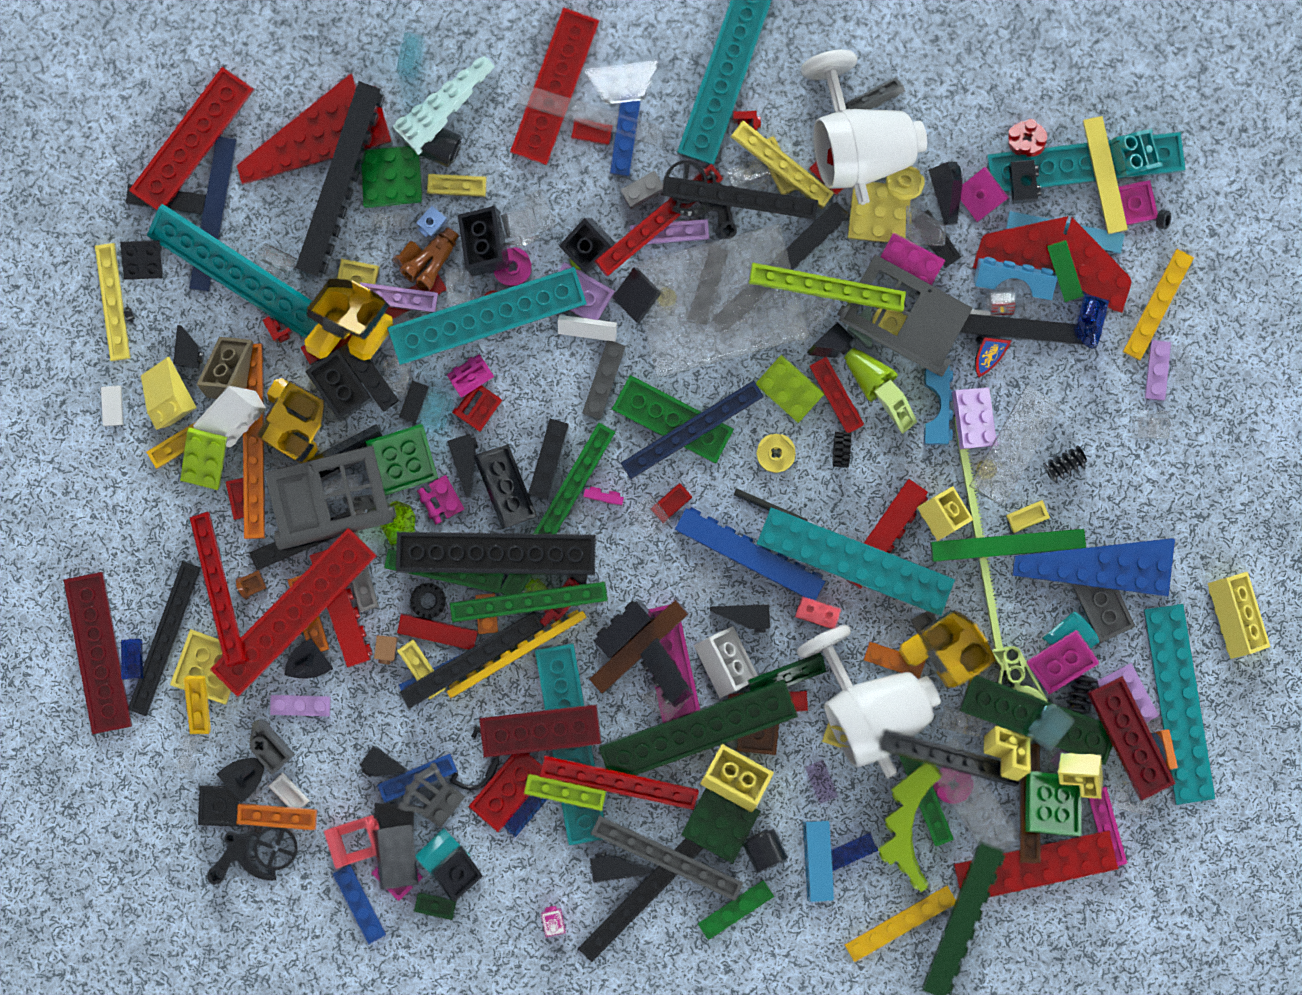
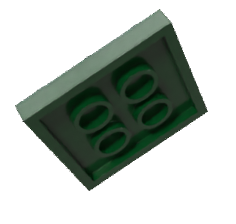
M705 788L680 836L733 864L761 811L755 808L753 812H750Z

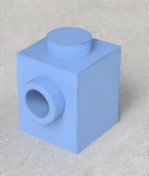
M431 206L417 221L418 231L424 237L429 235L433 238L447 223V218Z

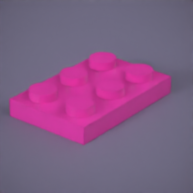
M896 233L892 234L880 256L930 285L933 284L945 262L941 257Z
M1075 630L1029 659L1027 664L1050 695L1098 665L1099 660L1079 632Z

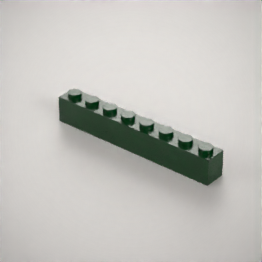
M979 840L922 985L924 992L932 995H951L954 984H952L954 976L958 977L961 970L959 963L961 958L965 959L968 952V947H966L968 940L973 939L976 931L974 925L976 921H980L983 914L981 910L982 905L987 903L990 897L989 887L991 884H995L998 876L995 873L997 867H1001L1004 862L1005 855H1003L1001 848Z

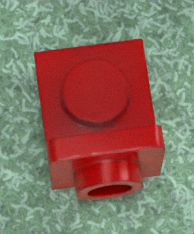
M733 111V123H737L739 126L742 121H745L748 125L749 122H753V129L757 131V128H761V116H757V111Z
M269 316L262 320L275 342H285L290 338L289 335L293 333L289 327L279 332L281 329L276 319L272 320Z

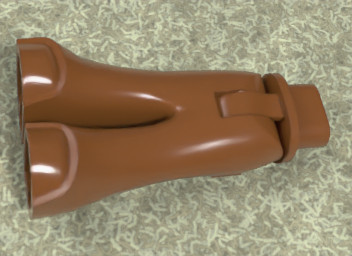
M449 227L440 232L419 255L400 267L401 274L411 283H414L416 280L417 287L429 292L434 285L438 272L456 246L455 241L459 237L458 233ZM432 259V261H431V263L429 264V266L421 273V271L424 269V267H425V266L428 264V262Z

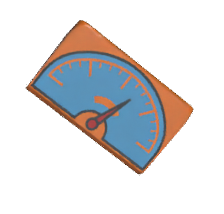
M1169 729L1152 732L1151 734L1168 769L1178 768Z

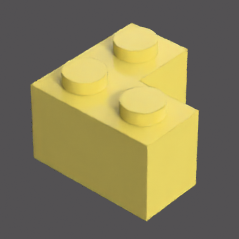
M997 726L984 735V754L1001 758L1002 777L1019 781L1030 772V737Z
M1061 753L1058 771L1060 784L1079 785L1081 797L1101 799L1103 787L1101 756Z

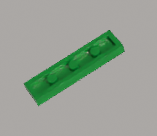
M762 880L739 895L735 901H730L697 924L706 938L710 940L772 899L774 895L765 881Z

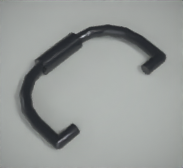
M475 727L471 737L476 738L478 733L481 734L479 727ZM495 756L492 759L485 774L486 777L479 784L470 786L457 781L458 773L456 772L453 774L450 782L470 791L482 788L494 776L500 763V756Z

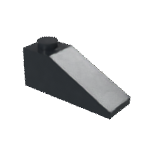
M946 162L928 169L944 225L958 224L963 182L962 171L957 162Z
M467 434L447 442L465 496L469 498L471 497L476 463L473 456L477 454L475 449L479 447L476 438H471V435Z
M769 604L710 606L711 612L748 629H754V633H765L766 629L770 628Z
M606 852L594 854L595 857L590 859L593 883L654 873V868L615 855H607Z

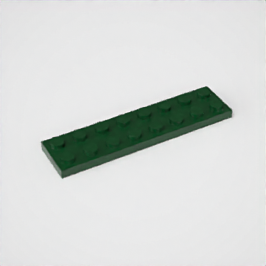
M978 675L969 680L959 708L960 712L1067 752L1082 755H1100L1102 765H1106L1113 747L1101 721Z

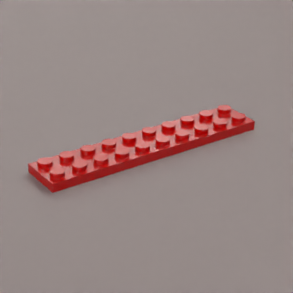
M348 528L241 637L246 662L226 667L222 656L210 670L239 697L377 555Z

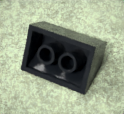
M658 637L654 639L640 654L643 659L640 663L646 672L650 670L653 674V677L650 679L656 688H662L664 693L661 696L667 704L671 703L673 707H676L694 694Z

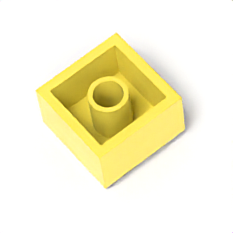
M953 486L917 507L921 517L926 521L937 541L973 520Z

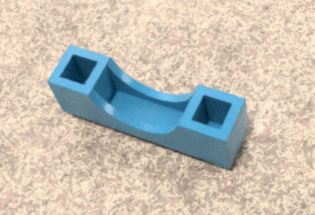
M990 257L979 258L974 276L975 286L995 290L1002 281L1017 278L1029 285L1033 297L1052 300L1057 282V276L1053 270L1049 268H1042V270L1034 269L1033 266L1028 264L1018 266L1011 261L997 262Z
M950 365L942 377L924 368V387L929 388L936 394L940 404L936 418L924 425V445H948L949 441H952L953 431L949 429V421L953 419V410L949 409V402L953 401V390H950V382H953V370H950Z

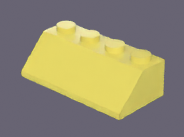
M1248 571L1207 583L1230 659L1271 647Z

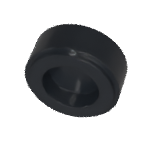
M1163 209L1159 211L1156 218L1158 229L1166 230L1170 226L1172 218L1170 211Z

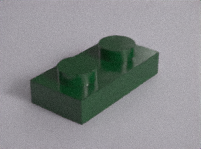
M418 892L414 912L453 920L457 901L452 902L448 898Z

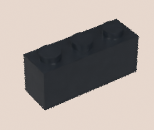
M641 600L629 602L624 607L626 611L621 615L617 614L610 620L612 623L607 628L603 627L597 632L596 635L598 637L594 642L608 658L615 656L656 618Z

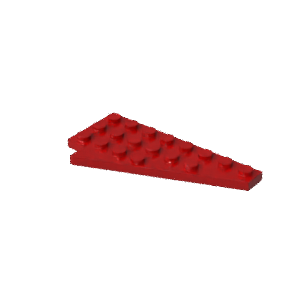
M353 74L345 77L236 166L242 185L331 160L356 90ZM378 108L379 119L376 127L372 126V140L370 145L366 144L364 150L392 142L383 108Z

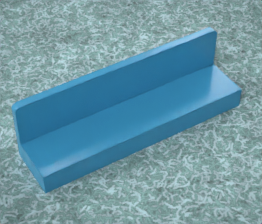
M803 821L807 901H833L830 822Z

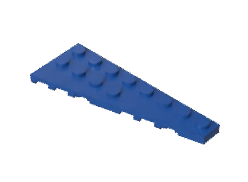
M1169 538L1014 556L1012 576L1168 597L1175 539Z

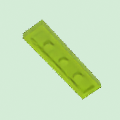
M528 774L524 794L602 811L606 791Z

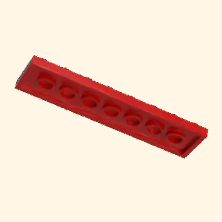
M563 7L510 153L547 166L600 20Z
M221 67L129 191L156 211L162 204L168 206L253 93L254 89L224 67Z
M1110 830L1040 845V863H1020V849L1003 853L1005 855L1004 862L1001 867H997L995 872L998 874L994 885H990L988 892H990V897L1118 870ZM972 860L954 864L959 889L962 886Z

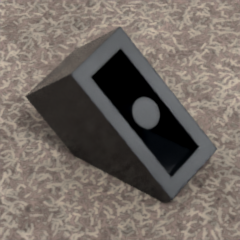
M837 322L807 353L812 356L836 358L840 353L844 355L852 347L850 343L854 337Z
M177 325L173 364L175 366L200 368V363L203 364L204 352H201L200 346L181 325Z
M372 746L359 765L362 767L361 771L370 778L372 775L377 777L401 773L407 769L376 746Z

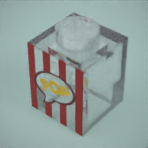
M1014 287L990 289L989 296H986V308H990V316L1014 315L1016 305Z

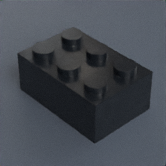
M495 206L459 214L458 222L465 269L472 276L510 268L502 213Z
M338 349L305 371L340 422L373 400Z

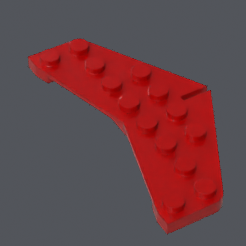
M1068 216L987 233L982 236L972 266L973 269L977 268L979 258L990 257L997 262L1011 261L1018 266L1028 264L1033 266L1034 269L1042 270V268H1049L1055 272L1047 246L1066 240L1082 291L1111 310L1123 312L1132 283L1131 277L1073 217H1071L1066 234H1063Z

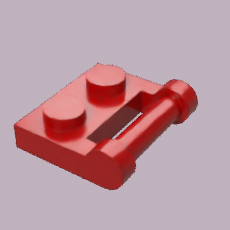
M481 385L466 394L459 406L453 409L452 413L481 432L503 400ZM477 392L483 393L470 413L465 415L463 412Z

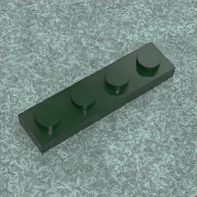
M817 653L747 681L750 691L785 679L788 687L825 673L826 667L822 654Z

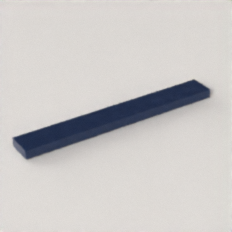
M219 137L216 141L200 226L202 230L218 240L237 143L236 139ZM193 266L189 289L209 292L212 278Z
M753 380L620 464L630 480L764 398Z

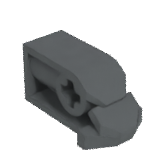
M259 719L252 724V734L250 735L249 742L250 750L271 774H274L295 754L269 726L270 724L267 721ZM261 741L264 742L262 748L259 746L261 744Z

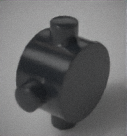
M126 307L124 315L127 321L133 323L135 319L133 310Z

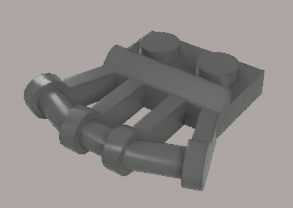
M433 762L430 764L431 767L419 774L416 773L415 779L410 785L407 784L403 800L399 802L398 808L404 811L420 813L441 828L465 796L444 780L438 767ZM435 773L441 785L439 788H436L426 778ZM420 784L434 792L430 799L416 790ZM412 795L424 802L425 805L420 807L410 804Z

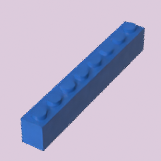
M692 507L690 510L687 508L684 510L675 531L802 597L816 601L826 582L822 579L823 575L815 571L812 574L805 571L806 567L798 562H795V564L788 562V557L785 555L771 553L769 549L752 543L753 539L744 534L742 537L736 535L735 529L727 525L725 528L717 525L719 521L710 516L707 519L700 516L701 512Z

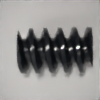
M1077 445L1075 450L1070 449L1068 451L1069 455L1065 452L1062 453V459L1056 456L1055 462L1051 459L1048 460V466L1043 463L1047 475L1056 484L1058 483L1057 477L1065 480L1064 473L1071 477L1072 469L1076 473L1079 472L1078 466L1086 469L1085 463L1087 459L1080 446Z
M1080 675L1073 680L1077 684L1070 686L1075 691L1068 693L1073 698L1066 700L1070 707L1064 708L1084 714L1089 713L1084 707L1091 706V703L1087 701V698H1089L1087 693L1096 689L1091 684L1098 683V680Z

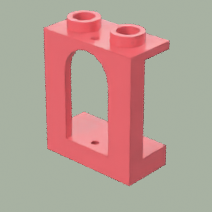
M802 597L795 618L833 629L836 627L841 609Z
M373 815L324 830L335 869L377 856L374 830L379 829V825ZM367 828L372 846L347 854L341 835Z

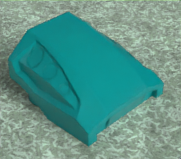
M1152 129L1137 131L1112 139L1110 152L1115 169L1122 176L1163 166L1155 147Z
M1072 612L1042 637L1051 646L1077 630L1090 649L1100 642L1096 632L1076 612Z
M443 828L415 856L420 864L431 874V871L461 845Z

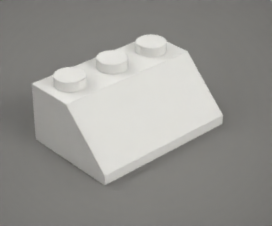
M228 386L193 426L198 430L227 437L226 447L231 448L242 434L249 429L252 423L261 416L266 407L256 391Z
M734 626L694 645L719 698L748 685V679L758 676Z

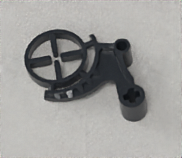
M689 160L676 162L669 167L665 176H669L674 167L684 164L683 179H688L689 165H691L701 174L702 181L700 182L710 180V183L723 185L716 182L713 171L709 173V176H706L700 165ZM670 197L676 202V205L672 207V211L680 215L700 216L712 210L718 213V223L715 229L716 237L722 241L735 237L737 227L732 222L730 206L698 201L700 203L699 206L685 209L680 208V205L690 204L695 201ZM723 229L729 230V234L723 232Z
M254 826L249 834H236L233 831H229L224 837L225 842L229 845L221 858L207 872V880L213 885L222 883L232 861L239 862L245 871L256 878L270 881L277 880L276 870L288 867L297 855L298 845L295 836L288 829L279 827H268L258 833L255 831L257 827ZM274 829L280 830L275 843L277 846L280 844L283 833L286 832L291 836L295 847L294 852L284 848L278 849L279 852L292 856V858L286 864L277 867L271 866L276 851H272L268 864H265L257 853V844L273 848L272 844L259 839L265 832ZM233 835L234 840L229 841L227 836ZM254 835L257 837L254 842V855L250 857L249 841L251 836ZM257 859L263 867L270 869L271 873L262 872L252 861ZM215 870L220 871L221 879L217 878V880H214L211 872H215Z

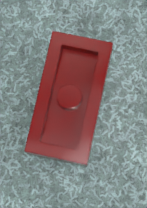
M243 478L226 481L233 519H243Z

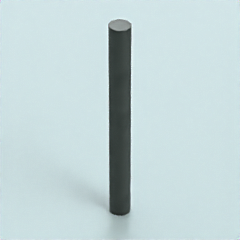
M736 488L733 494L768 511L772 507L808 521V519L740 489Z

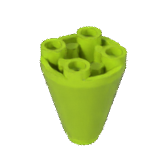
M852 348L844 356L849 370L864 396L870 402L877 398L875 391L882 384L887 383L889 380L894 381L898 376L891 367L856 348Z

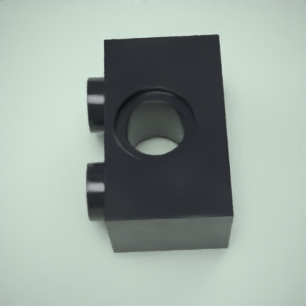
M1034 160L1011 162L1009 164L1012 204L1036 202L1038 196H1041L1040 184L1037 185L1036 177H1039L1038 165H1035ZM1020 179H1029L1030 185L1023 186Z

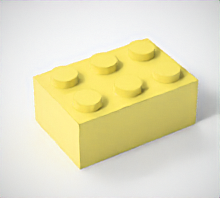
M721 744L700 784L742 808L753 812L774 772Z

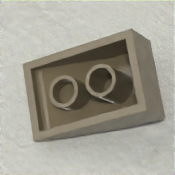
M229 337L218 338L197 382V386L206 398L217 399L228 386L246 388L253 349L252 340Z

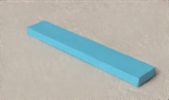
M1010 211L1006 229L1051 219ZM1067 222L1063 234L1067 233L1069 226ZM1082 226L1105 251L1121 254L1125 234H1107L1106 230Z

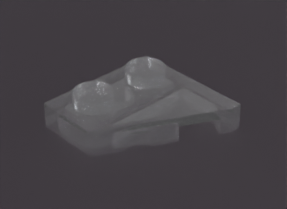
M661 687L640 696L644 702L666 721H670L688 701L686 699L676 707H673L671 703L667 704L661 696L664 693Z

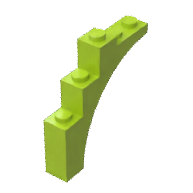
M923 763L892 787L893 793L891 794L897 803L901 802L902 805L886 816L885 825L891 833L895 832V835L884 842L878 849L881 859L890 865L897 861L900 871L903 874L907 873L910 877L911 885L921 892L928 888L929 882L922 873L915 856L913 823L921 799L929 788L942 776V772L937 766Z

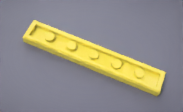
M1103 116L1085 119L1082 122L1107 234L1127 231L1128 228Z
M742 121L730 136L805 197L818 200L817 206L820 209H823L833 196L834 192L745 121Z
M115 243L96 245L95 252L110 361L131 359Z

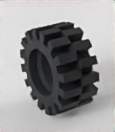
M835 432L832 465L833 467L849 468L851 433Z
M423 583L414 588L415 590L411 593L410 606L415 614L422 618L430 619L437 617L443 612L446 606V597L439 586L432 583ZM426 593H431L435 596L436 602L432 608L427 609L421 605V597Z

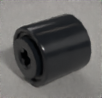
M442 128L431 142L424 143L419 156L448 168L455 162L459 154L462 137L460 134Z
M766 829L746 839L747 842L743 844L756 873L788 858L775 829Z

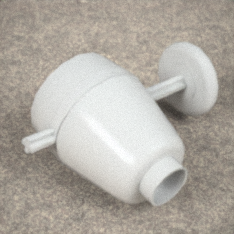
M843 49L823 52L811 57L801 66L803 77L809 80L827 79L835 113L818 118L815 121L813 140L820 176L828 188H854L858 205H865L870 202L866 184L912 166L916 162L918 153L926 151V130L922 121L913 122L910 116L903 111L846 109L838 76L848 72L857 64V55L850 50ZM831 147L834 166L827 164V151Z
M847 625L838 626L817 635L801 645L797 650V654L801 658H806L823 651L842 689V692L824 703V709L830 726L836 725L842 727L845 731L844 733L831 728L838 743L849 746L841 747L851 764L858 768L878 761L886 778L892 777L897 772L888 756L891 753L879 751L880 740L884 730L914 737L932 722V708L941 704L940 697L928 676L917 679L909 672L898 673L853 686L833 647L851 634V629ZM846 735L848 737V740L846 742H841L840 736Z

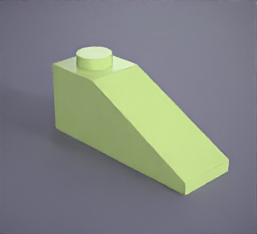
M891 380L882 384L875 391L880 403L902 434L917 423L905 395Z

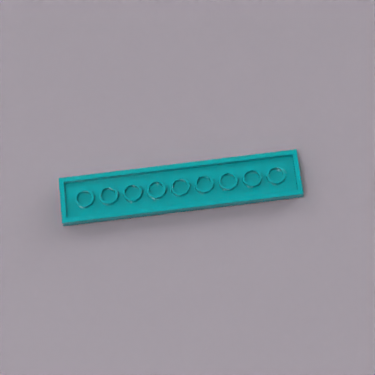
M730 0L677 154L714 166L772 0Z
M1181 132L1152 135L1159 160L1163 166L1122 176L1115 169L1114 165L1116 179L1185 171ZM1108 140L1110 149L1112 140ZM1087 143L1046 147L1042 153L1034 157H1026L1027 155L1023 154L1019 156L1014 152L987 155L989 172L1004 192H1011L1009 164L1016 161H1035V165H1038L1039 177H1036L1037 185L1040 184V188L1096 182ZM1020 179L1023 186L1030 185L1029 179Z
M164 204L159 206L146 236L154 241L159 240L160 245L289 327L305 339L318 324L307 316V308L312 300Z
M572 267L387 328L399 364L403 365L587 305L576 269Z
M772 507L769 510L757 541L759 546L938 616H942L955 579Z
M1184 604L1145 609L1144 617L1163 730L1169 729L1178 766V768L1170 770L1176 783L1172 785L1175 805L1216 799Z
M574 643L535 650L545 710L585 706ZM592 745L552 750L553 758L595 767ZM561 802L569 846L603 840L591 834L599 815L604 817L603 808L600 811Z

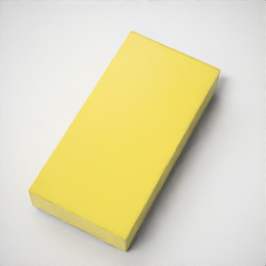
M1043 500L1006 515L1013 533L1050 518Z

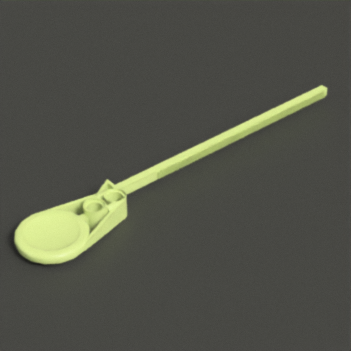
M953 417L970 515L973 518L971 522L974 538H981L985 535H982L984 528H981L982 524L980 523L982 521H980L981 517H979L981 514L978 513L981 510H978L979 506L977 505L979 503H976L978 501L976 497L978 496L975 494L978 492H974L976 490L974 486L976 485H973L975 481H972L974 474H971L973 471L970 470L973 467H970L972 463H969L971 460L968 459L971 457L968 456L970 453L967 452L970 449H960L956 418ZM989 557L978 558L994 649L992 650L997 659L996 663L1000 666L997 683H1002L1004 672L1006 680L1013 684L1011 688L1047 701L1020 649L1015 646L1004 648L1002 646L996 613L998 608L995 607L998 604H995L996 600L994 598L996 597L993 595L996 593H993L994 589L992 588L994 586L991 585L993 584L991 582L993 579L990 578L993 575L989 574L991 573L989 571L991 568H988L990 564H988L989 561L987 559ZM1009 650H1013L1016 653L1014 661L1007 658ZM1013 669L1018 670L1020 673L1018 680H1013L1010 676ZM1025 670L1037 689L1020 685V682L1025 678Z

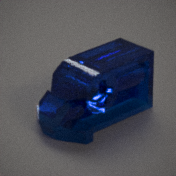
M1084 294L1080 303L1074 331L1086 347L1095 349L1102 334L1109 300Z

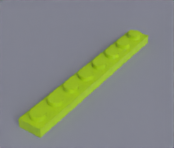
M758 263L751 264L749 284L897 312L904 310L905 291Z

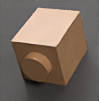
M377 635L374 659H379L378 663L390 665L391 661H395L398 638Z

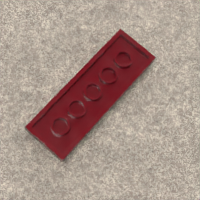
M1123 676L1087 693L1139 800L1143 801L1176 784Z
M597 705L479 718L484 758L602 744Z

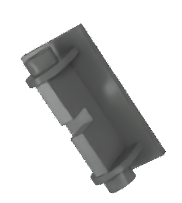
M373 494L352 497L356 515L365 513L366 509L367 512L376 510ZM345 498V501L348 505V508H346L347 515H351L348 499Z

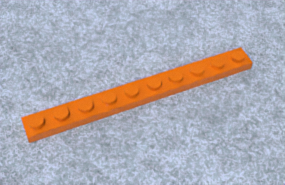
M259 343L253 344L248 381L245 389L256 391L264 404L263 344ZM264 411L252 423L249 429L243 433L244 539H265L264 442L257 436L264 424Z

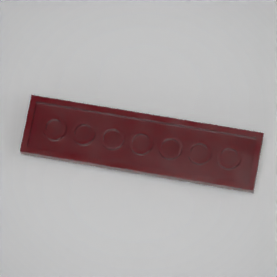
M104 572L63 579L92 735L132 727Z

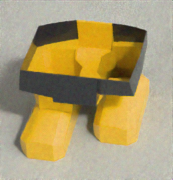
M329 279L307 308V316L318 323L304 340L307 352L320 359L328 357L340 339H345L351 334L352 337L348 342L350 354L362 360L371 359L388 336L389 331L387 327L393 326L392 316L385 313L390 305L376 292L354 281Z
M283 378L275 379L267 392L268 399L273 405L264 418L266 421L257 436L267 445L295 461L305 463L318 452L317 443L313 439L323 425L325 401L293 381L288 382ZM286 407L292 409L293 411L304 416L305 418L311 419L304 421L299 417L293 415L292 413L288 412ZM298 432L301 435L307 437L309 439V443L301 439L300 437L294 435L293 433Z
M956 610L949 611L900 644L899 653L907 665L917 666L927 658H930L937 668V675L944 685L949 688L961 686L997 662L991 646L977 625Z

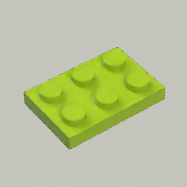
M782 354L756 382V385L797 423L825 395L822 390Z
M189 427L186 435L180 481L219 490L227 437Z

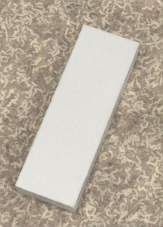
M559 315L558 334L615 342L617 338V323Z

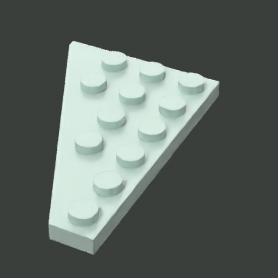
M485 56L476 59L472 66L459 72L455 79L446 82L442 89L429 95L425 102L415 106L405 117L399 118L392 127L419 155L422 152L421 147L424 143L433 140L435 135L448 122L446 119L448 115L452 112H457L460 106L473 93L472 87L477 83H481L486 75L492 71L494 65Z

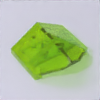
M397 500L390 503V506H394L396 511L394 522L380 526L391 546L397 542V532H415V514L410 505Z

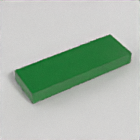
M1064 240L1048 245V251L1064 301L1067 302L1083 297L1084 295L1067 241Z

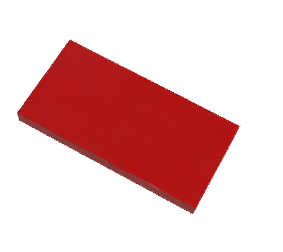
M529 753L512 754L468 807L499 833L530 796L524 794L528 774L540 776L542 765Z

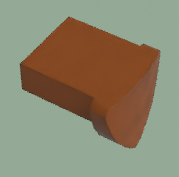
M410 240L400 254H396L392 258V261L401 267L404 263L413 260L422 250L415 242Z
M259 570L242 578H236L237 590L246 600L250 599L249 596L267 589Z

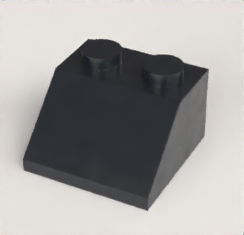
M584 218L563 240L559 247L586 274L597 266L594 261L616 242L593 218Z

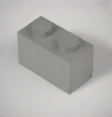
M654 170L621 189V195L629 209L632 210L662 193L663 184Z

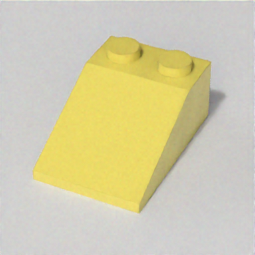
M170 357L165 358L141 375L147 413L156 430L170 427L197 409Z

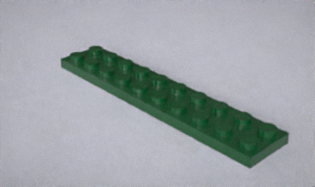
M785 679L607 742L599 745L598 748L606 769L638 775L797 718L798 714Z

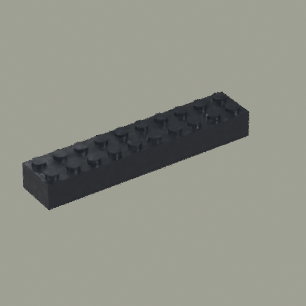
M358 81L295 267L299 271L320 278L322 274L325 275L329 266L326 263L328 255L332 256L335 245L333 241L335 237H339L341 231L339 223L341 219H345L348 210L345 207L347 200L351 201L354 190L352 185L353 182L358 181L360 175L358 167L360 163H364L366 157L365 146L366 144L370 145L373 136L371 134L372 126L376 127L379 119L378 108H382L385 101L381 88Z
M397 532L396 572L595 576L596 535Z

